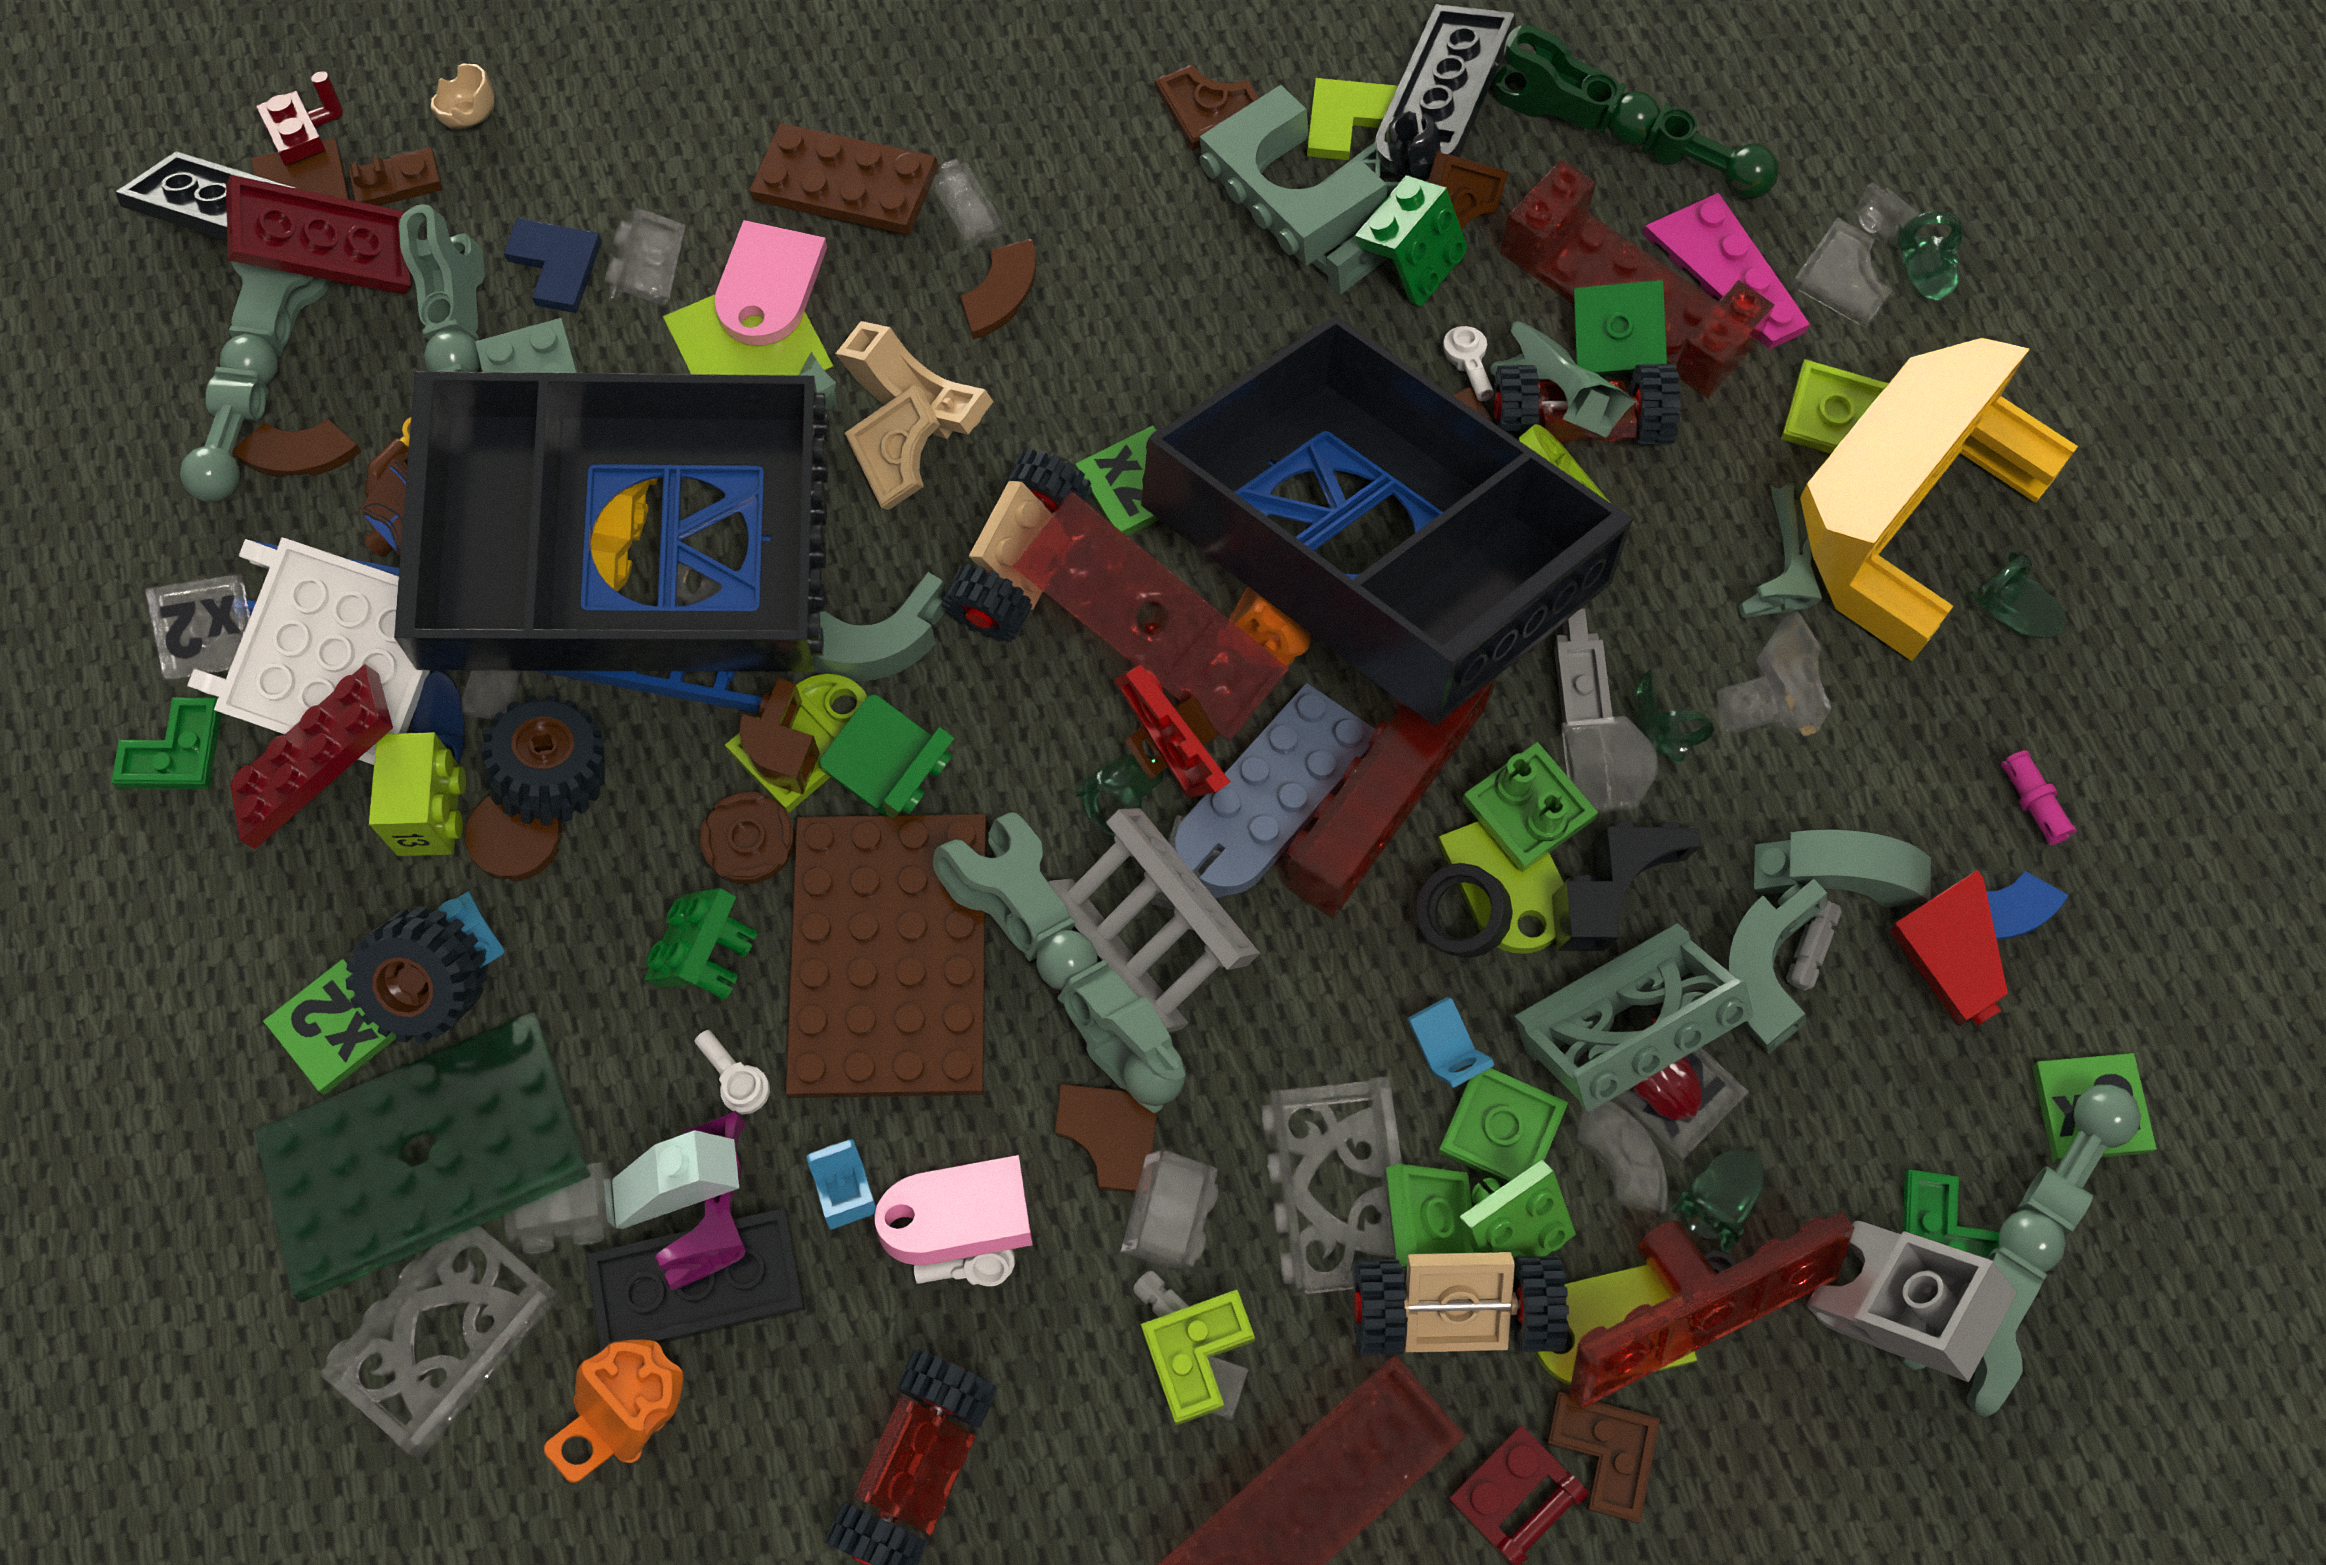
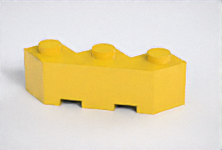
M658 478L640 482L619 493L606 505L595 523L591 540L593 561L604 581L616 592L627 583L632 566V561L628 560V549L631 547L633 540H640L649 509L648 504H646V491L649 484L656 485Z

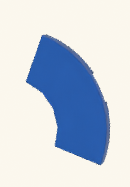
M2026 871L2012 885L1999 891H1986L1996 939H2010L2021 935L2024 936L2034 931L2059 910L2067 899L2068 894Z

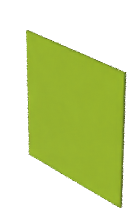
M715 295L663 316L691 374L800 375L811 352L824 371L834 367L805 311L800 323L790 335L778 342L767 345H748L730 337L719 322L715 309ZM749 316L742 322V325L748 328L757 327L763 322L764 318Z

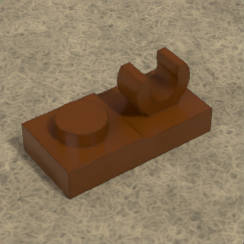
M432 147L392 156L386 160L374 157V163L358 166L356 162L350 164L351 184L355 201L381 206L443 190L436 156Z

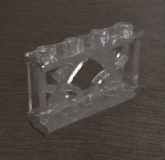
M1389 1076L1369 1078V1081L1290 1090H1270L1269 1105L1261 1106L1264 1135L1273 1134L1276 1153L1267 1154L1270 1183H1280L1282 1202L1274 1203V1217L1277 1234L1286 1233L1288 1252L1280 1253L1283 1284H1293L1294 1296L1353 1289L1354 1271L1349 1270L1353 1262L1355 1249L1368 1254L1390 1257V1260L1396 1259L1386 1167L1402 1164ZM1368 1101L1367 1109L1359 1111L1339 1123L1328 1104ZM1310 1108L1324 1118L1329 1130L1321 1135L1320 1129L1314 1123L1303 1120V1123L1308 1127L1309 1134L1305 1138L1299 1139L1292 1135L1288 1122L1291 1115L1298 1109ZM1351 1137L1355 1150L1357 1144L1367 1142L1372 1149L1371 1156L1365 1160H1358L1352 1155L1345 1141ZM1335 1149H1337L1343 1162L1353 1171L1361 1175L1379 1178L1380 1187L1365 1192L1356 1200L1349 1213L1347 1224L1322 1207L1307 1189L1319 1166ZM1289 1150L1298 1155H1305L1296 1169L1293 1178ZM1296 1206L1314 1224L1305 1228L1301 1233H1299ZM1366 1207L1376 1208L1381 1214V1222L1372 1225L1365 1218L1364 1231L1357 1229L1358 1218L1362 1210ZM1316 1241L1323 1244L1325 1253L1322 1259H1324L1333 1252L1335 1243L1338 1241L1345 1245L1343 1260L1330 1272L1316 1271L1309 1265L1306 1259V1247L1309 1243ZM1402 1269L1404 1284H1406L1407 1270Z
M462 1213L457 1219H450L438 1230L433 1240L435 1244L422 1259L417 1258L404 1268L399 1275L398 1286L386 1299H379L366 1311L362 1318L364 1324L350 1340L345 1339L332 1349L326 1358L328 1365L320 1373L322 1378L334 1386L386 1432L406 1453L421 1459L563 1296L465 1213ZM477 1247L485 1253L487 1267L480 1284H472L475 1279L476 1268L470 1259L468 1267L462 1273H455L452 1268L453 1261L465 1248ZM501 1262L528 1284L519 1296L501 1288L492 1287L498 1276ZM438 1278L443 1283L441 1286L430 1288ZM469 1303L464 1313L462 1325L464 1339L471 1350L466 1357L460 1360L452 1356L439 1355L426 1358L415 1365L414 1336L418 1314L443 1305ZM482 1304L488 1306L482 1312L481 1318L493 1316L495 1321L486 1333H478L475 1329L476 1317ZM392 1330L393 1343L391 1341L385 1340V1338L389 1335V1333ZM379 1353L382 1356V1364L380 1368L371 1373L378 1376H387L395 1372L396 1380L380 1389H366L360 1383L359 1368L371 1354ZM442 1367L447 1374L446 1380L439 1388L432 1387L431 1379L433 1376L431 1375L424 1378L421 1382L419 1381L421 1375L434 1368ZM401 1392L413 1418L404 1426L378 1402L389 1399Z

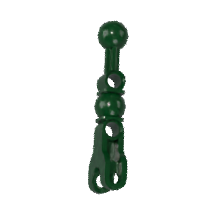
M1520 25L1509 33L1504 50V56L1508 65L1499 71L1493 84L1494 98L1501 105L1529 117L1551 114L1586 129H1598L1599 133L1603 135L1607 128H1609L1612 137L1621 144L1629 146L1645 144L1642 153H1651L1654 159L1663 164H1676L1687 156L1724 173V180L1728 189L1738 197L1747 199L1762 197L1776 184L1779 164L1774 153L1765 146L1751 143L1733 150L1696 133L1698 125L1692 113L1679 107L1670 108V104L1666 102L1662 110H1660L1657 101L1644 92L1632 91L1624 93L1626 84L1621 83L1619 85L1610 75L1577 60L1571 54L1568 46L1554 34L1531 25ZM1526 43L1531 45L1536 54L1522 50L1518 44ZM1513 82L1524 88L1514 91L1509 89L1506 84Z

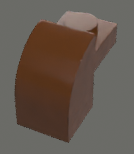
M778 678L773 691L766 692L762 698L759 707V718L761 719L746 714L742 715L740 738L753 769L763 780L774 786L803 795L820 752L813 735L791 729L802 704V699L796 683Z

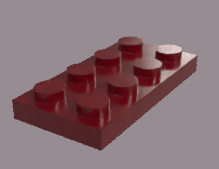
M230 175L226 183L228 261L400 294H406L410 288V271L401 253L399 233L400 219L405 211Z
M364 664L354 674L345 676L339 681L334 691L319 705H314L306 710L300 721L285 735L276 737L259 758L250 766L242 767L235 774L230 782L240 841L256 849L393 729L379 673Z

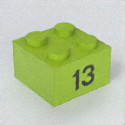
M435 732L386 734L376 743L369 825L397 856L454 854L455 839H460L462 836L463 820L461 812L457 810L458 795H463L466 789L465 770L462 766H459L453 758L451 750L444 746Z

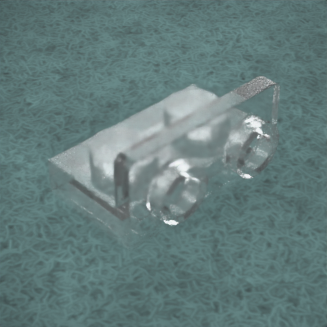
M637 207L634 209L628 222L621 220L614 239V245L620 247L618 258L612 257L605 277V282L612 284L609 299L618 301L622 292H626L665 306L671 293L685 225Z

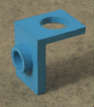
M1445 997L1407 1018L1432 1075L1448 1086L1454 1088L1495 1065L1491 1057L1474 1048L1452 998ZM1473 1064L1472 1066L1463 1071L1456 1072L1458 1069L1464 1066Z

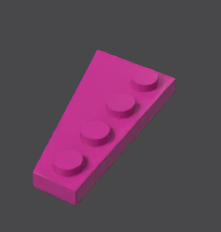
M1719 193L1645 225L1642 235L1652 244L1657 242L1669 253L1668 258L1680 269H1687L1701 282L1700 287L1711 297L1715 295L1730 308L1729 314L1769 350L1807 332L1810 323Z

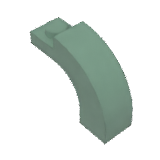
M928 572L902 607L888 619L876 624L852 625L840 621L825 611L820 612V628H823L824 654L823 656H815V671L820 674L841 675L853 681H868L891 676L919 661L936 644L931 624H936L946 611V608L942 606V599L946 593L943 580Z
M1848 830L1791 832V840L1755 845L1754 890L1761 895L1785 893L1798 883L1804 887L1815 879L1823 889L1857 892L1872 898L1886 908L1923 904L1931 900V857L1910 843L1879 834Z
M1815 879L1804 887L1798 883L1787 890L1777 903L1780 907L1777 909L1762 896L1745 914L1732 941L1729 956V973L1734 977H1740L1746 982L1753 1010L1752 1018L1743 1024L1753 1039L1768 1055L1806 1024L1805 1012L1781 987L1773 967L1777 952L1784 941L1827 906V892Z

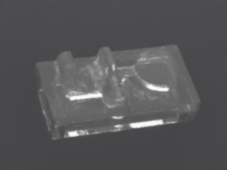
M954 159L940 165L941 173L935 175L930 188L966 250L1003 234L1004 224L967 162L959 164L958 160Z

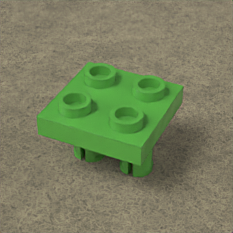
M1538 742L1524 752L1513 755L1507 764L1467 791L1462 799L1463 803L1521 872L1528 869L1586 827L1598 815V811Z

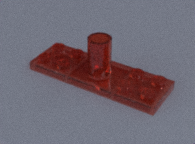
M1072 491L1069 492L1012 564L1016 570L1136 666L1142 665L1146 671H1151L1157 677L1161 686L1178 700L1184 702L1195 696L1214 728L1230 741L1289 669ZM1148 602L1156 606V612L1151 620L1145 623H1137L1136 616L1141 606Z
M1843 1212L1826 1220L1822 1217L1815 1218L1806 1223L1799 1230L1798 1234L1784 1241H1781L1779 1238L1773 1239L1761 1246L1754 1256L1718 1274L1679 1221H1669L1656 1227L1641 1240L1638 1245V1252L1667 1291L1670 1298L1652 1307L1650 1304L1640 1305L1633 1309L1625 1317L1624 1321L1608 1329L1605 1326H1600L1586 1333L1578 1343L1570 1394L1580 1409L1814 1291L1819 1284L1826 1285L1838 1279L1855 1227Z

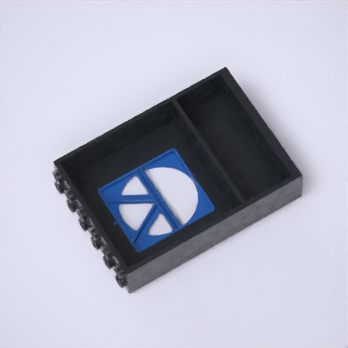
M1336 315L1319 326H1313L1303 337L1289 346H1283L1274 356L1259 366L1251 367L1245 375L1230 385L1222 386L1213 396L1198 406L1190 407L1174 422L1164 428L1155 430L1148 438L1146 444L1147 453L1142 479L1143 489L1141 506L1434 727L1612 584L1633 518ZM1333 470L1355 474L1372 482L1346 500ZM1314 471L1330 508L1271 494L1280 483L1289 477L1303 472ZM1391 494L1405 507L1413 522L1415 534L1361 574H1344L1314 551ZM1275 515L1312 525L1294 537L1268 518V516Z
M415 371L394 639L416 670L815 672V656H823L824 631L823 628H820V612L825 610V586L822 584L821 568L826 567V543L823 540L822 525H827V500L824 498L823 483L828 482V457L825 455V441L829 440V415L826 413L825 393H817L815 377L809 375ZM663 477L657 606H648L622 596L604 581L593 561L591 540L599 515L614 497L635 484ZM683 478L707 483L725 494L724 499L680 521ZM736 512L742 513L748 529V550L739 571H734L681 542V540ZM678 561L722 586V589L715 595L698 603L678 606Z

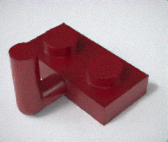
M317 72L311 77L323 105L319 108L307 112L297 91L286 95L274 96L267 102L256 106L284 165L325 151L315 128L338 120L343 116L342 105L326 72Z

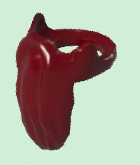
M1653 1018V1019H1652L1653 1025H1654V1024L1656 1023V1021H1657L1656 1018ZM1686 1056L1633 1086L1637 1095L1645 1099L1657 1114L1672 1120H1685L1688 1117H1696L1702 1104L1699 1078Z

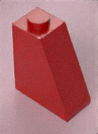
M1977 870L1897 921L1889 930L1958 1026L1971 1019L1977 1027L2002 1011L1997 1002L2008 994L1984 878Z

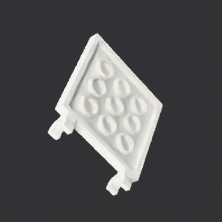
M283 537L277 550L245 539L239 557L249 560L254 565L269 569L238 650L226 679L194 669L187 686L219 697L214 708L218 712L286 734L300 721L306 710L314 705H319L328 697L341 679L354 674L361 666L366 664L379 673L393 726V729L387 734L407 733L424 681L429 675L430 670H416L394 639L399 576ZM376 744L357 760L374 765Z

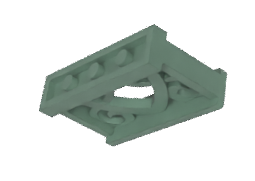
M1677 923L1514 1017L1527 1054L1534 1061L1539 1060L1580 1101L1581 1106L1587 1112H1590L1749 1020L1753 1016V1010L1746 982L1740 977H1734L1691 941L1689 932ZM1690 972L1696 975V977L1681 981V977ZM1702 989L1713 990L1707 994H1704L1702 992H1692ZM1664 1002L1656 1023L1647 1029L1633 1032H1609L1614 1023V1016L1632 1005L1647 1006ZM1564 1044L1571 1046L1566 1054L1558 1049ZM1587 1050L1590 1051L1588 1055L1589 1062L1578 1068L1576 1066L1578 1059Z

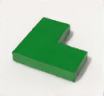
M172 697L165 740H119L111 783L116 788L210 789L222 716L221 712L214 710L218 698Z
M1907 1170L1904 1182L1903 1231L1986 1259L1993 1249L1999 1247L1998 1239L2000 1232L1957 1226L1958 1176Z

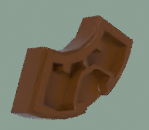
M1032 239L991 249L992 265L987 278L976 289L961 295L962 306L973 340L986 336L1008 323L1018 313L1017 309L1024 302L1028 293H1031L1036 277L1035 248Z
M326 419L313 428L300 431L278 430L264 422L237 445L232 453L237 460L257 472L284 478V475L309 473L311 476L323 474L352 460L361 453V450L353 440L329 419Z

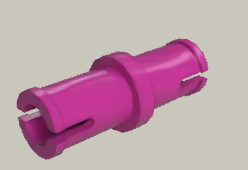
M2028 750L2017 752L2007 758L2008 761H2003L2000 766L2005 770L2021 796L2019 800L2020 806L2024 812L2030 811L2046 837L2049 846L2070 838V835H2074L2077 829L2071 824L2055 798L2058 794L2053 784L2045 782L2032 761Z

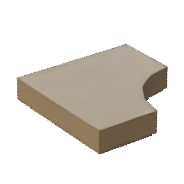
M913 385L845 432L881 508L886 510L893 508L924 487L919 471L921 452L928 437L940 426L922 388Z

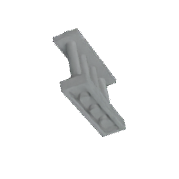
M1140 808L1119 809L1106 822L1116 834L1114 837L1116 843L1077 883L1073 879L1053 880L1048 883L1066 906L1070 918L1072 917L1075 920L1076 924L1074 926L1092 942L1100 959L1106 960L1109 964L1108 967L1125 981L1138 998L1145 997L1151 1002L1168 1033L1181 1030L1188 1022L1177 1007L1219 966L1225 967L1227 970L1246 967L1260 952ZM1129 856L1135 857L1145 869V879L1104 919L1088 898ZM1159 892L1164 893L1176 907L1174 909L1175 916L1134 956L1117 934ZM1188 929L1195 930L1206 944L1204 946L1206 952L1163 992L1147 970Z

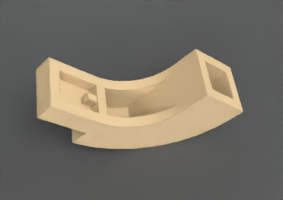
M861 321L835 353L853 377L883 405H886L913 385L921 387L940 424L932 434L941 438L948 439L953 431L969 435L994 402L985 389L951 382L928 370L906 350L892 329L887 326Z

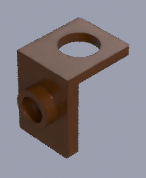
M1195 696L1174 707L1202 745L1214 740L1218 736L1216 729ZM1143 726L1125 739L1149 780L1156 777L1167 767ZM1142 741L1147 742L1153 750L1155 762L1146 755Z

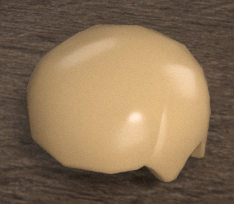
M476 64L458 65L457 77L451 81L440 78L437 94L431 99L433 115L451 129L463 130L475 127L487 120L493 112L495 105L493 86L486 71Z

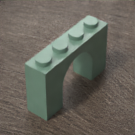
M1279 85L1199 136L1202 153L1199 160L1207 176L1211 179L1217 178L1225 186L1230 198L1236 204L1242 203L1251 212L1257 225L1264 230L1267 228L1277 238L1284 252L1288 255L1294 254L1305 266L1355 235L1387 198V184L1360 159L1321 184L1305 189L1283 188L1264 178L1262 173L1270 163L1309 138L1307 109L1282 85Z

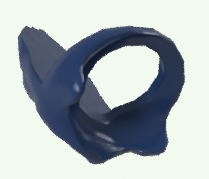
M434 670L424 681L412 721L413 733L435 732L444 746L451 750L456 762H459L463 753L465 737L464 711L461 696L450 676Z

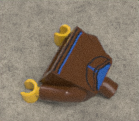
M411 418L407 419L403 424L402 431L404 436L400 440L394 438L368 465L365 485L367 499L361 507V513L374 529L366 536L365 543L370 551L381 557L387 556L392 549L399 556L401 554Z

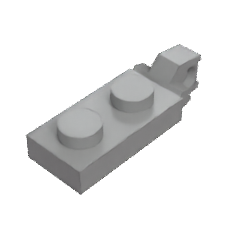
M1580 609L1563 623V635H1556L1554 654L1564 735L1610 733L1614 724L1603 640H1599L1597 633L1588 634L1585 609Z

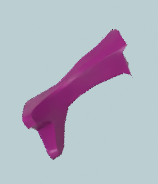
M734 1111L703 1125L683 1130L685 1134L695 1130L734 1139L736 1152L739 1136L747 1122L743 1121L737 1112ZM736 1153L738 1180H740L742 1172ZM736 1190L705 1200V1217L691 1232L656 1254L655 1259L660 1269L668 1270L664 1276L669 1289L674 1290L704 1278L741 1260L745 1255L746 1249L731 1215L732 1199Z

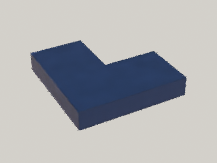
M516 218L504 255L507 262L542 268L532 296L536 306L577 313L602 240L597 232Z

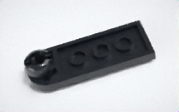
M1435 5L1376 135L1378 158L1385 169L1394 174L1404 176L1410 164L1412 177H1429L1437 151L1457 157L1460 156L1503 58L1507 37L1516 28L1515 13Z

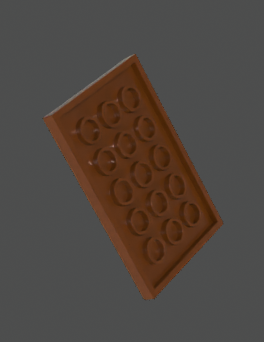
M986 814L898 815L894 819L889 816L797 817L786 1095L788 1098L984 1095L986 912L973 910L955 902L934 871L933 856L938 846L956 839L964 841L978 855L986 857Z

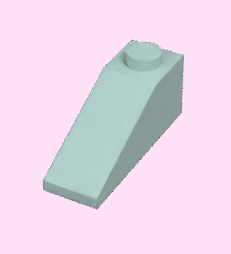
M694 1130L652 1146L612 1179L616 1228L624 1229L739 1189L734 1139Z

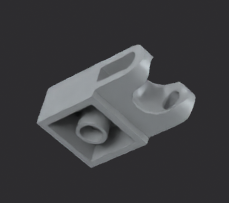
M1855 1221L1843 1241L1850 1244L1855 1255L1864 1264L1862 1272L1853 1282L1841 1287L1819 1284L1806 1304L1808 1309L1823 1325L1838 1333L1969 1382L2017 1292L1992 1260L1905 1231L1902 1234H1898L1865 1222Z

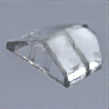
M1626 716L1561 723L1567 776L1598 813L1637 809L1658 774L1655 745Z

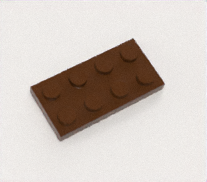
M780 123L749 191L753 200L910 235L939 165L934 155Z

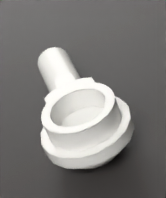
M1468 326L1451 329L1445 335L1443 341V349L1447 359L1456 366L1457 370L1466 371L1479 401L1489 400L1493 397L1494 391L1481 362L1487 349L1485 336L1476 328Z
M710 1030L700 1033L695 1039V1044L721 1075L719 1081L722 1083L720 1087L721 1098L726 1107L742 1115L751 1114L759 1110L766 1103L770 1093V1084L766 1075L757 1067L744 1066L741 1062L736 1063Z
M1010 1249L941 1263L914 1265L915 1280L917 1284L948 1278H967L972 1285L996 1286L1005 1281L1012 1273L1015 1266V1253Z

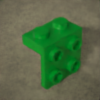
M1407 175L1355 235L1359 248L1393 259L1409 302L1416 306H1422L1431 294L1437 290L1441 282L1456 264L1462 260L1467 250V243L1447 188Z
M873 694L864 700L819 760V767L823 772L881 815L894 819L901 810L909 815L921 800L925 791L919 788V785L928 773L937 777L953 755L946 749L954 740V737L940 727L931 736L881 697Z

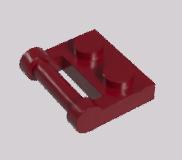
M1520 1425L1448 1501L1509 1565H1522L1528 1559L1525 1553L1572 1504L1579 1506L1589 1493L1579 1480L1567 1472L1523 1425ZM1547 1477L1557 1489L1511 1537H1508L1498 1526Z

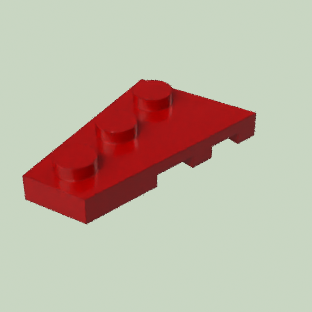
M1139 665L1113 679L1187 798L1216 793L1231 783L1163 694V688L1159 680L1151 671H1146L1142 665Z

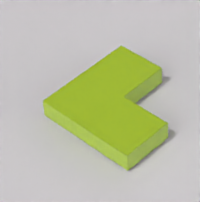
M1316 78L1307 157L1349 160L1352 127L1379 128L1398 86Z
M1238 1290L1141 1324L1176 1426L1224 1408V1403L1208 1358L1255 1341V1336Z

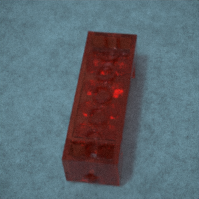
M1561 159L1508 215L1500 254L1574 306V288L1663 280L1667 364L1676 365L1679 379L1709 399L1760 341L1775 304L1740 280L1717 302L1589 214L1588 211L1596 182Z

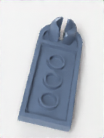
M1306 683L1228 769L1225 775L1231 783L1216 793L1205 795L1183 819L1176 832L1174 850L1196 876L1198 869L1206 861L1215 859L1199 877V880L1215 899L1226 895L1242 893L1250 889L1264 876L1379 744L1381 732Z

